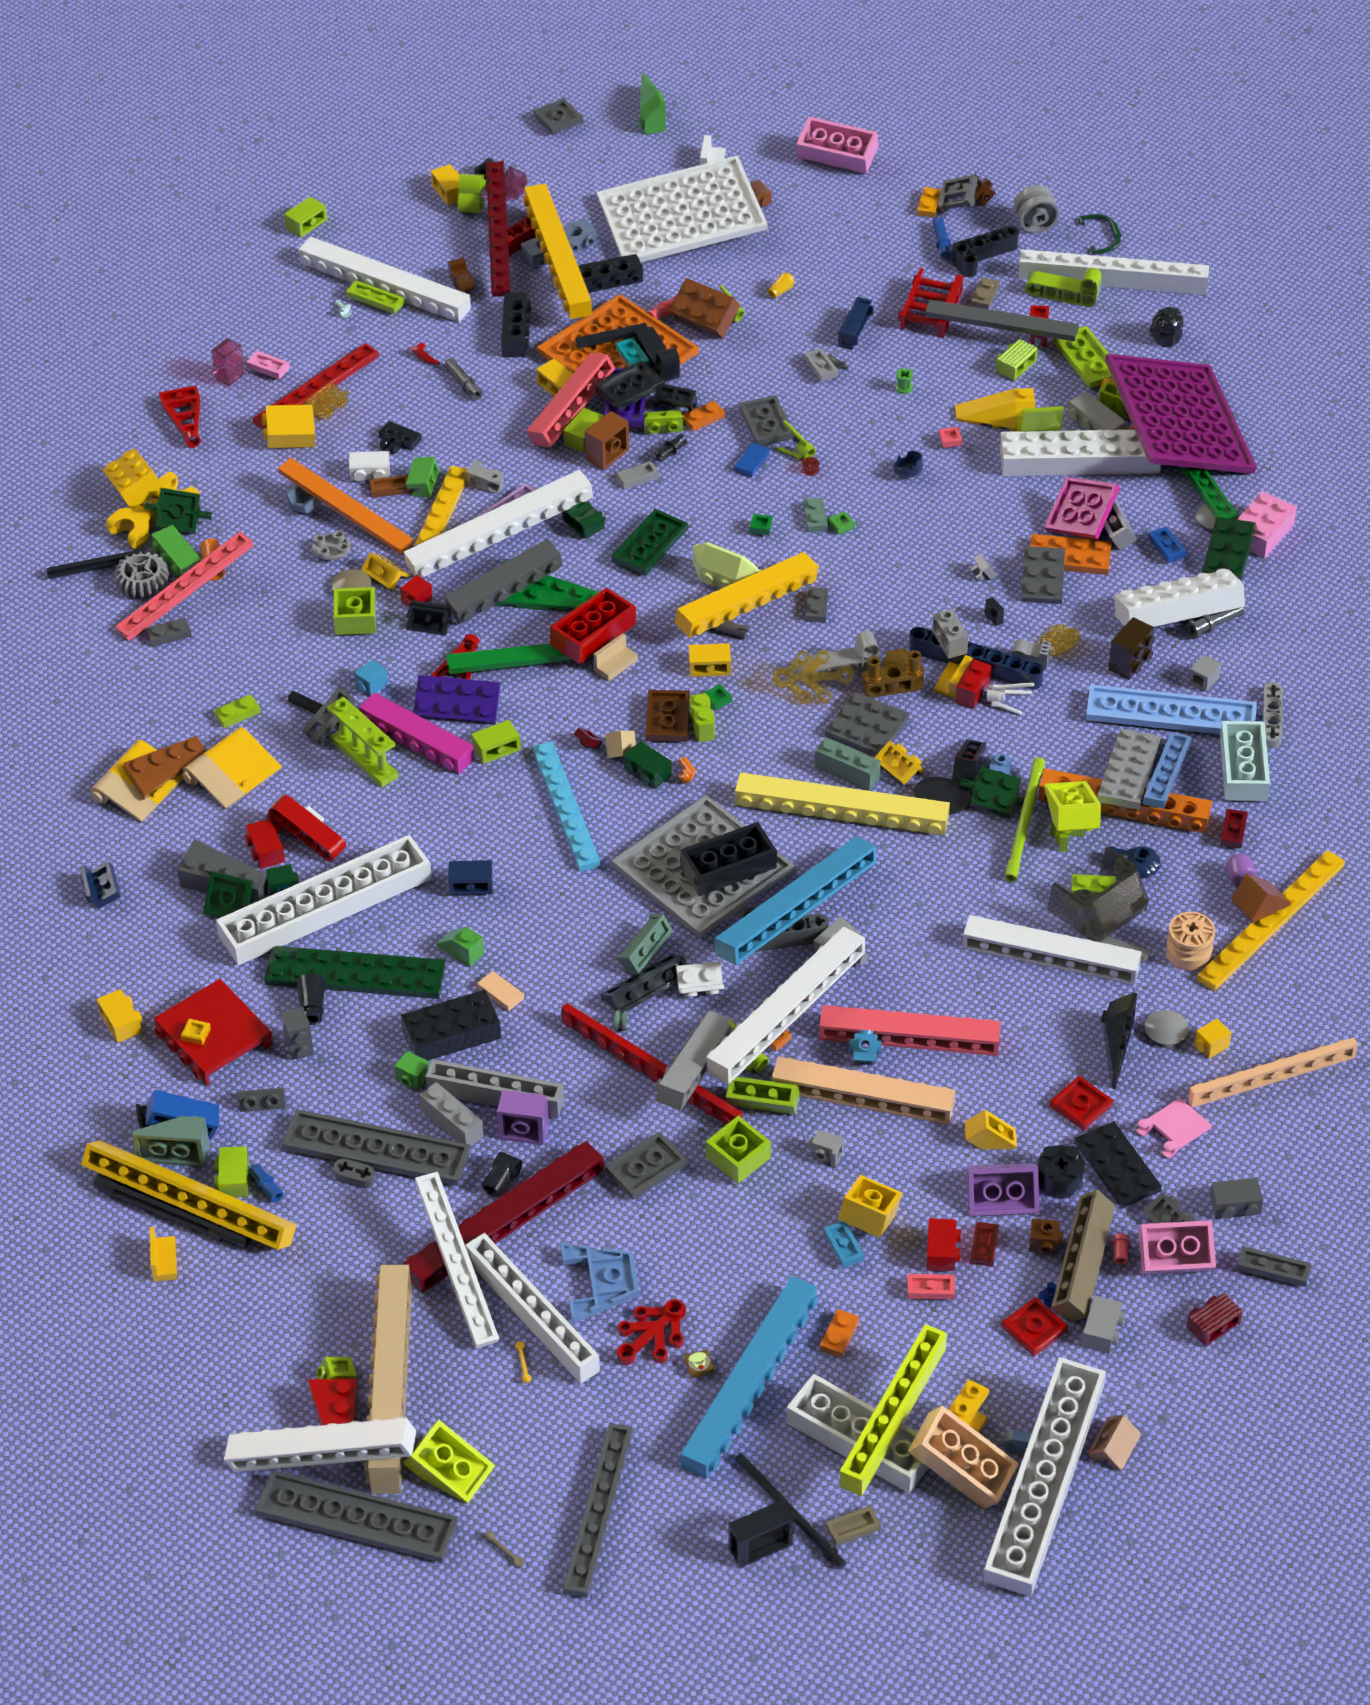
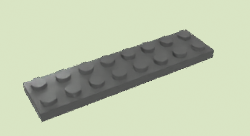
M296 1109L282 1142V1149L335 1161L343 1158L367 1164L373 1167V1169L412 1177H420L438 1172L442 1183L458 1186L471 1151V1145Z
M272 1470L255 1510L256 1516L443 1563L459 1522L457 1516Z

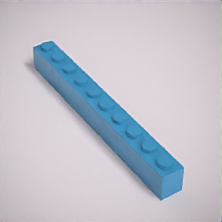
M854 837L730 928L719 934L715 938L716 956L734 965H738L876 864V845Z
M790 1277L681 1452V1468L706 1479L711 1471H716L720 1462V1456L729 1450L731 1439L734 1434L738 1435L744 1417H748L751 1414L756 1398L759 1399L764 1392L765 1383L767 1380H772L778 1362H783L787 1347L794 1344L797 1338V1331L800 1327L803 1328L805 1326L810 1310L816 1308L819 1301L817 1286L796 1277Z

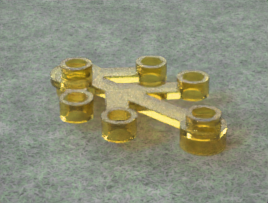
M821 650L818 652L816 659L802 673H794L800 665H805L809 660V654L806 651H800L796 659L787 668L781 667L775 670L773 682L779 688H789L798 696L801 704H808L811 700V694L808 691H803L795 683L803 682L819 696L821 703L827 704L831 701V692L823 689L815 681L838 680L842 684H848L853 680L854 672L849 666H842L835 672H815L822 664H826L830 658L826 650ZM825 654L827 659L822 660L819 656ZM800 655H805V656H806V660H804V661L800 660V659H799V656H800ZM846 673L849 675V678L843 679L841 675ZM782 675L786 676L787 680L781 681L779 677ZM827 694L829 698L825 700L822 698V695ZM807 695L808 699L802 700L801 696Z

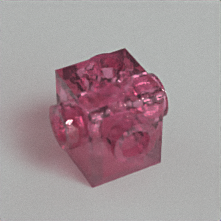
M509 166L505 172L506 197L517 200L520 194L524 193V187H526L528 181L524 172Z

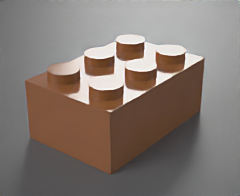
M685 278L669 312L675 319L723 339L740 304L732 296Z

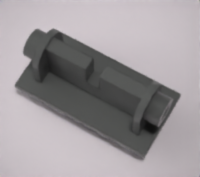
M283 1087L238 1091L240 1112L285 1108V1092Z

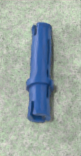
M937 216L932 220L937 239L936 246L940 251V257L945 260L946 256V260L952 257L951 241L947 236L944 219L942 217L938 219Z

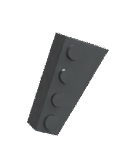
M196 839L193 840L178 868L180 887L207 893L211 871H217L254 880L249 904L264 899L268 892L265 873Z

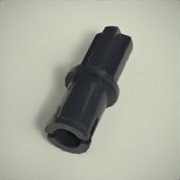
M678 434L673 440L665 442L664 446L655 452V459L663 462L669 456L675 455L677 450L687 444V439L685 438L680 441L684 435Z

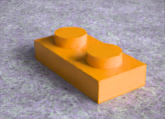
M924 187L917 209V216L930 218L936 216L942 189Z

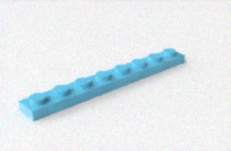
M553 741L532 746L534 757L579 871L600 867L599 857Z

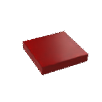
M1078 1076L1049 1101V1106L1084 1131L1113 1105L1114 1100L1081 1076Z
M1034 1297L1001 1322V1327L1032 1356H1036L1065 1334L1069 1328L1064 1321L1037 1297Z

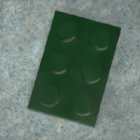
M1216 517L1202 572L1209 574L1219 569H1228L1238 579L1242 580L1257 526L1256 523Z

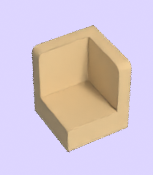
M635 731L605 733L608 758L621 757L636 745Z

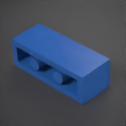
M154 1090L147 1102L146 1125H155L181 1116H198L206 1118L208 1137L211 1140L219 1125V1105Z

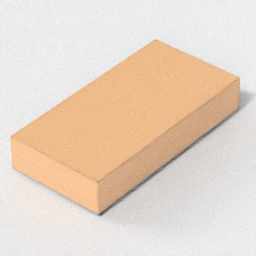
M494 971L477 983L479 990H486L488 996L507 1011H510L524 1000V994Z

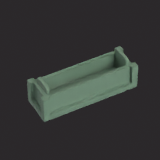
M650 914L649 920L625 950L616 957L625 968L626 974H639L673 930L664 914Z

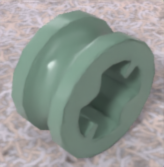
M616 1010L614 1030L621 1028L623 1031H626L627 1011L620 1013L619 1010Z

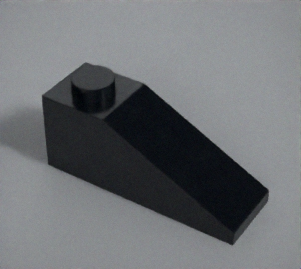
M965 740L955 757L952 780L960 783L961 778L970 781L976 779L986 749V742Z

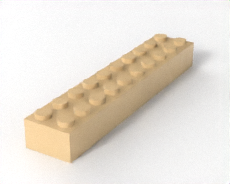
M380 1265V1274L375 1276V1287L377 1289V1294L374 1295L376 1314H373L375 1334H372V1348L374 1349L370 1358L372 1374L369 1375L371 1394H368L370 1415H367V1421L374 1419L388 1420L396 1417L405 1418L412 1298L409 1265ZM403 1457L364 1461L366 1485H371L372 1494H401Z

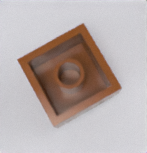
M612 411L601 417L599 421L588 427L585 431L586 461L603 471L629 451L628 421Z

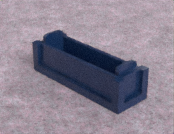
M861 297L856 298L838 332V347L853 350L854 345L858 344V337L868 318L874 314V307L871 306L872 300Z

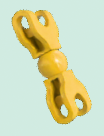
M170 471L159 478L164 488L177 490L178 475ZM192 486L184 490H178L200 494V491ZM159 492L153 498L146 500V502L157 503ZM144 502L142 506L137 505L134 508L118 509L106 521V530L114 535L122 531H130L128 534V546L134 550L139 549L149 541V531L156 522L155 511L143 510Z

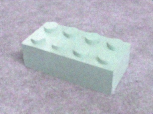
M1222 721L1220 748L1225 800L1268 801L1270 776L1264 721Z

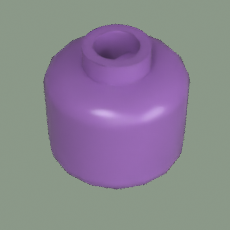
M1240 853L1231 856L1225 866L1231 883L1236 886L1240 885L1246 873L1254 876L1257 875L1252 859Z

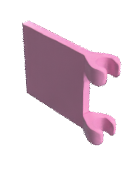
M1179 1098L1148 1119L1140 1120L1138 1122L1140 1128L1136 1132L1141 1136H1145L1153 1127L1169 1140L1164 1144L1165 1150L1162 1152L1169 1159L1180 1148L1211 1129L1212 1125Z

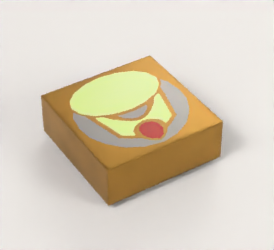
M707 1349L684 1355L691 1379L714 1373V1367Z

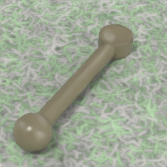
M488 1531L485 1533V1539L492 1541L514 1561L516 1568L523 1567V1558L516 1557L494 1537L493 1532Z

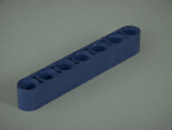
M914 627L910 630L909 650L919 651L921 656L947 664L952 662L960 665L964 656L967 655L973 657V660L989 664L991 666L990 677L1012 684L1034 683L1033 687H1027L1032 690L1039 689L1043 684L1044 668L1038 662L969 641L967 654L948 659L932 630L923 627Z

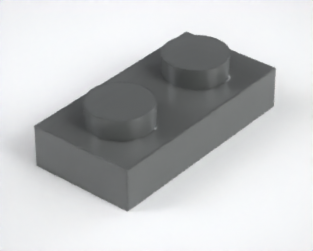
M808 587L806 622L826 623L828 588Z
M186 618L146 628L152 647L192 637Z

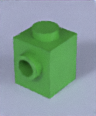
M406 1051L394 1065L396 1080L404 1086L418 1091L423 1084H426V1074L430 1062Z

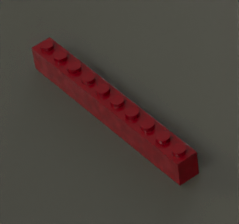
M587 1141L574 1146L568 1153L556 1158L550 1165L538 1170L532 1177L520 1182L514 1189L502 1194L496 1201L484 1206L478 1213L466 1218L458 1225L465 1247L467 1243L483 1233L495 1244L601 1174L604 1171V1157ZM436 1241L427 1244L424 1249L415 1255L409 1256L403 1262V1265H409L411 1283L421 1293H424L449 1276Z

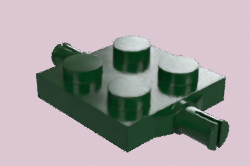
M160 488L157 503L145 501L143 510L155 511V528L164 529L173 525L178 532L195 534L199 518L208 520L212 518V512L200 510V494Z
M982 766L974 781L961 778L959 785L971 789L972 797L969 806L1008 818L1011 817L1015 805H1023L1025 797L1019 796L1021 778Z

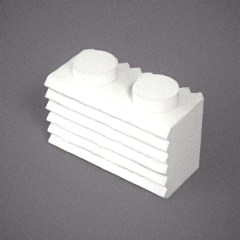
M389 451L350 452V480L369 481L370 479L390 477Z

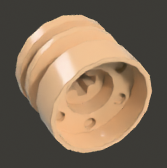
M1188 911L1173 917L1169 924L1166 956L1169 962L1177 968L1188 971L1199 970L1208 965L1212 958L1215 937L1213 922L1207 916L1198 912Z

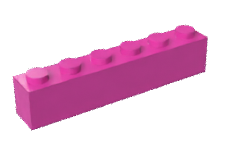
M375 692L359 706V711L382 732L393 737L397 743L409 747L414 752L422 754L433 762L435 761L447 770L460 774L474 760L472 744Z

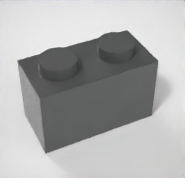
M303 1006L281 1012L284 1038L292 1060L314 1054L310 1024Z
M1258 1178L1212 1182L1210 1200L1215 1218L1261 1214L1263 1197Z

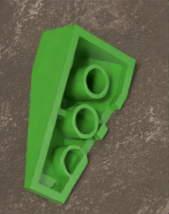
M642 74L640 117L637 121L639 128H642L644 134L648 135L666 131L665 100L660 90H656V86L651 83L648 76Z

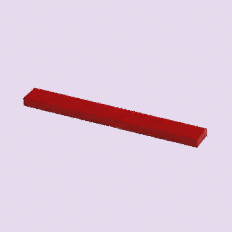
M367 343L363 344L272 406L308 405L378 358L379 351ZM266 410L253 418V423L262 430L266 428V425H262V414H266Z

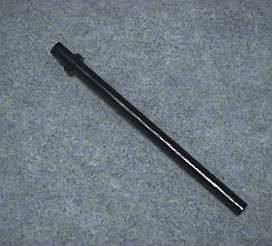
M743 1453L738 1454L735 1460L775 1502L782 1500L786 1508H791L795 1517L794 1522L821 1549L828 1561L831 1560L839 1569H842L846 1565V1561L838 1554V1549L835 1546H830Z

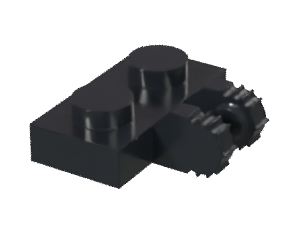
M388 421L378 432L379 438L382 439L379 447L386 450L390 446V452L396 454L402 447L412 451L422 440V433Z

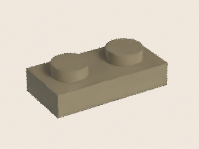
M982 277L971 299V306L990 309L1000 287V281Z

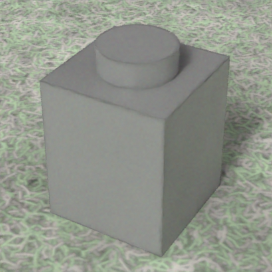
M1203 655L1190 669L1189 684L1207 692L1220 677L1221 663Z

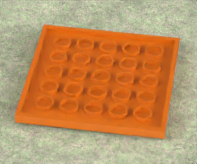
M619 294L592 311V315L584 316L539 345L537 353L548 361L552 359L557 360L572 373L578 369L590 353L607 354L615 368H627L628 365L616 350V343L630 338L580 349L575 345V338L640 323H647L648 327H653L667 349L673 347L677 349L680 365L697 355L699 347ZM596 392L597 395H599L600 397H602L603 399H605V398H604L603 396H601L598 392Z

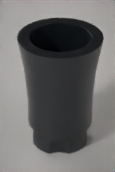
M305 974L296 980L299 1007L303 1006L310 1025L321 1023L324 1013V995L327 981L318 974Z

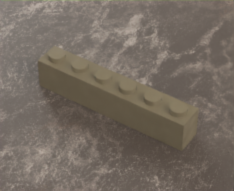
M1098 1189L1083 1194L1079 1198L1051 1306L1069 1323L1088 1317L1113 1219L1115 1204Z

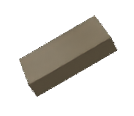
M870 1505L827 1521L826 1529L837 1547L880 1531L881 1523Z

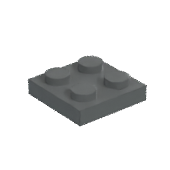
M565 98L534 110V117L552 135L583 123V116Z

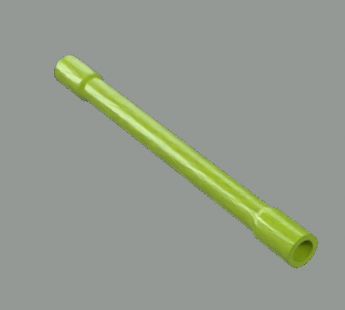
M1040 757L1033 759L1030 770V779L1010 859L1008 860L1004 879L1009 882L1017 880L1020 868V860L1038 786L1045 767V760Z

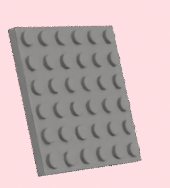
M707 795L612 860L613 868L698 938L704 936L795 871V865L777 851V868L698 896L680 868V850L745 826Z

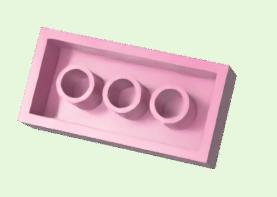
M808 117L797 142L798 158L867 174L878 148V135L874 131Z

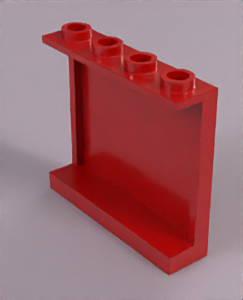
M221 978L154 1017V1032L157 1037L164 1039L169 1050L172 1053L176 1052L182 1064L186 1067L189 1066L195 1078L202 1080L206 1086L210 1085V1074L261 1044L265 1050L273 1046L272 1032ZM188 1019L210 1023L211 1029L203 1045L182 1041L181 1034Z

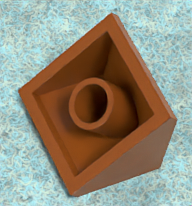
M1248 873L1245 874L1231 898L1232 903L1252 923L1291 905L1290 901L1270 881Z

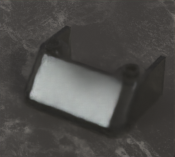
M1110 847L1105 848L1099 874L1102 876H1116L1114 884L1098 895H1095L1087 889H1079L1074 893H1070L1055 882L1052 884L1047 907L1048 911L1092 941L1104 940L1143 913L1149 903L1148 895L1136 866Z

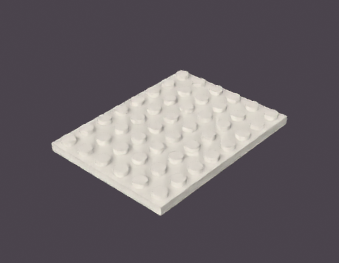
M738 155L597 192L598 200L620 256L637 253L640 262L768 230L766 219Z

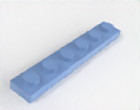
M1171 732L1144 795L1143 804L1153 808L1164 809L1191 744L1192 736Z

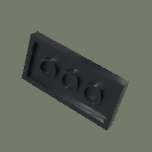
M1115 1121L1075 1137V1145L1121 1209L1161 1192V1184Z

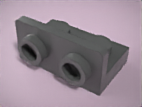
M1164 1192L1143 1210L1153 1223L1197 1221L1188 1211L1183 1213L1179 1209L1181 1204L1173 1195L1168 1198Z

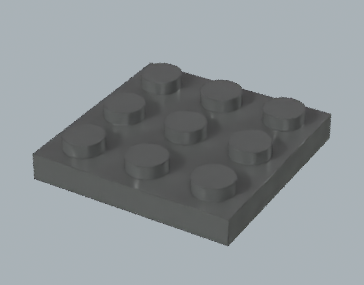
M854 691L826 728L825 737L875 757L889 741H894L908 722L910 713Z

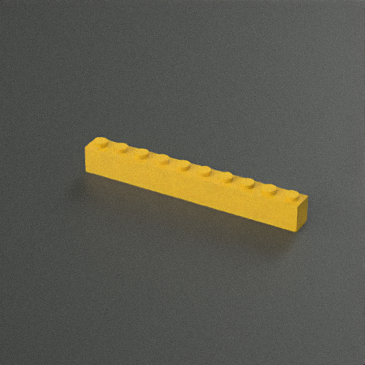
M546 183L524 187L525 195H522L523 205L527 206L528 218H531L532 229H536L535 235L537 241H540L541 252H545V263L549 264L550 276H554V287L558 288L559 300H563L564 312L568 313L570 319L592 315L591 298Z
M99 1140L87 1143L81 1162V1165L277 1250L291 1246L297 1224L104 1141Z

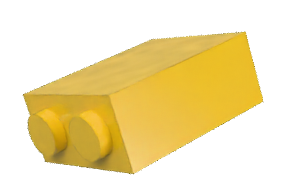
M313 405L266 406V414H262V425H266V428H263V440H267L268 448L315 447Z

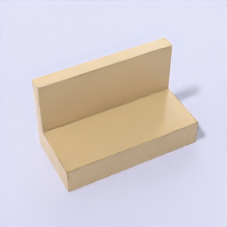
M624 633L594 653V671L607 681L612 680L638 661V654L626 646V635Z

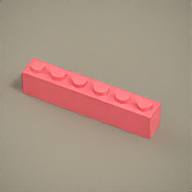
M590 353L527 429L526 432L535 446L552 447L563 434V430L597 392L595 384L612 374L615 367L607 354Z

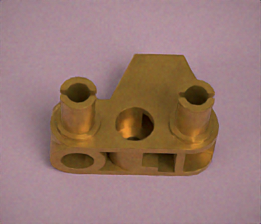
M905 648L889 650L886 652L882 667H880V658L870 657L867 660L868 670L864 671L861 675L863 692L868 697H881L918 691L924 685V667L921 665V653L916 650L908 652Z

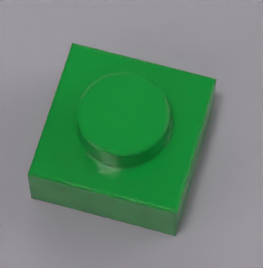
M753 514L750 533L769 536L773 524V516Z
M721 684L704 692L710 698L711 707L715 711L732 702V696Z

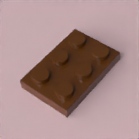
M648 690L646 741L688 742L690 690Z

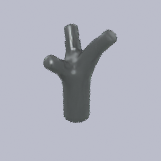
M832 354L827 355L838 371L841 367L849 368L848 365H845L847 363L845 360L840 361Z

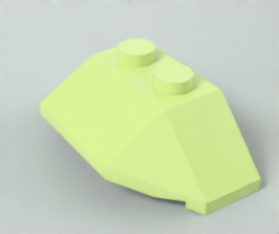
M706 542L692 547L693 564L700 581L719 589L762 571L744 556L712 543Z

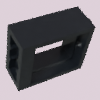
M782 1500L728 1523V1550L739 1569L793 1546V1535L795 1534L793 1522L795 1517L791 1508H786Z

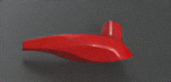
M420 342L417 346L410 347L417 358L431 364L440 365L438 360L424 351V343Z

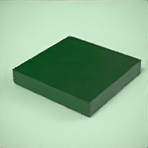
M211 871L203 914L221 918L249 906L254 880Z

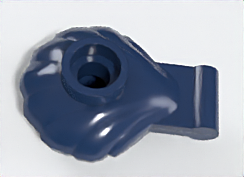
M1111 846L1109 847L1105 862L1108 866L1123 867L1129 875L1141 879H1146L1156 874L1161 867L1160 857L1153 849L1146 846L1133 847L1128 850Z

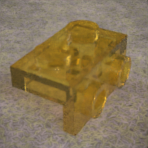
M331 381L307 399L303 405H313V416L318 421L324 417L328 419L333 415L336 408L339 407L341 409L348 403L347 398L350 392L346 390L343 393Z

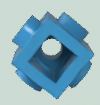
M860 1030L859 1033H855L854 1039H850L849 1052L854 1053L853 1063L876 1064V1054H881L882 1041L877 1040V1034H873V1031ZM867 1044L869 1048L864 1049L862 1045Z

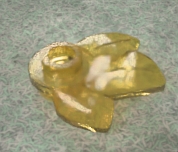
M1056 624L1051 626L1050 632L1043 634L1039 642L1041 644L1043 641L1051 642V656H1058L1068 652L1070 647H1074L1079 643L1080 632L1075 628H1068L1064 624Z

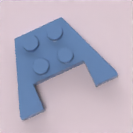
M560 1243L563 1265L588 1263L593 1297L569 1300L572 1323L579 1322L640 1296L633 1252L603 1248L602 1251L590 1249L589 1246L585 1245L573 1247L569 1246V1243Z

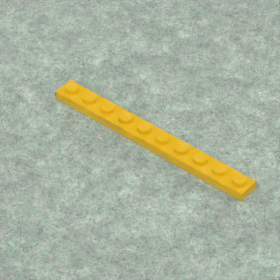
M1327 850L1282 893L1290 901L1291 905L1251 923L1198 974L1197 980L1213 991H1216L1344 867L1345 860Z

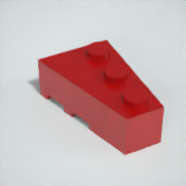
M308 1379L311 1400L313 1401L320 1426L330 1423L346 1424L357 1421L358 1390L356 1379Z

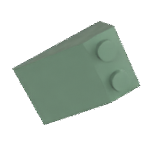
M181 1116L135 1130L132 1133L136 1156L155 1164L192 1167L206 1166L210 1148L206 1118Z

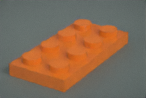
M1031 534L1030 546L1065 548L1064 571L1108 575L1112 541Z

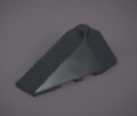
M1134 992L1111 1001L1108 1010H1103L1101 1023H1104L1103 1033L1112 1089L1117 1087L1135 1020L1138 993Z

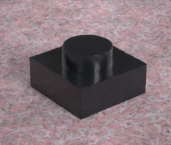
M993 597L986 599L984 610L986 618L991 620L996 626L1002 624L1004 608Z

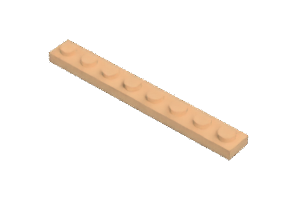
M1354 1037L1340 1040L1337 1043L1320 1046L1307 1052H1300L1288 1058H1280L1275 1062L1265 1065L1261 1064L1252 1069L1238 1071L1229 1076L1218 1077L1206 1083H1198L1190 1087L1188 1102L1191 1108L1354 1059L1358 1043Z

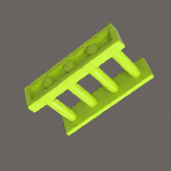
M345 697L327 706V710L339 720L340 730L330 735L331 742L380 787H384L399 778L398 771L386 761V751L395 747V742Z

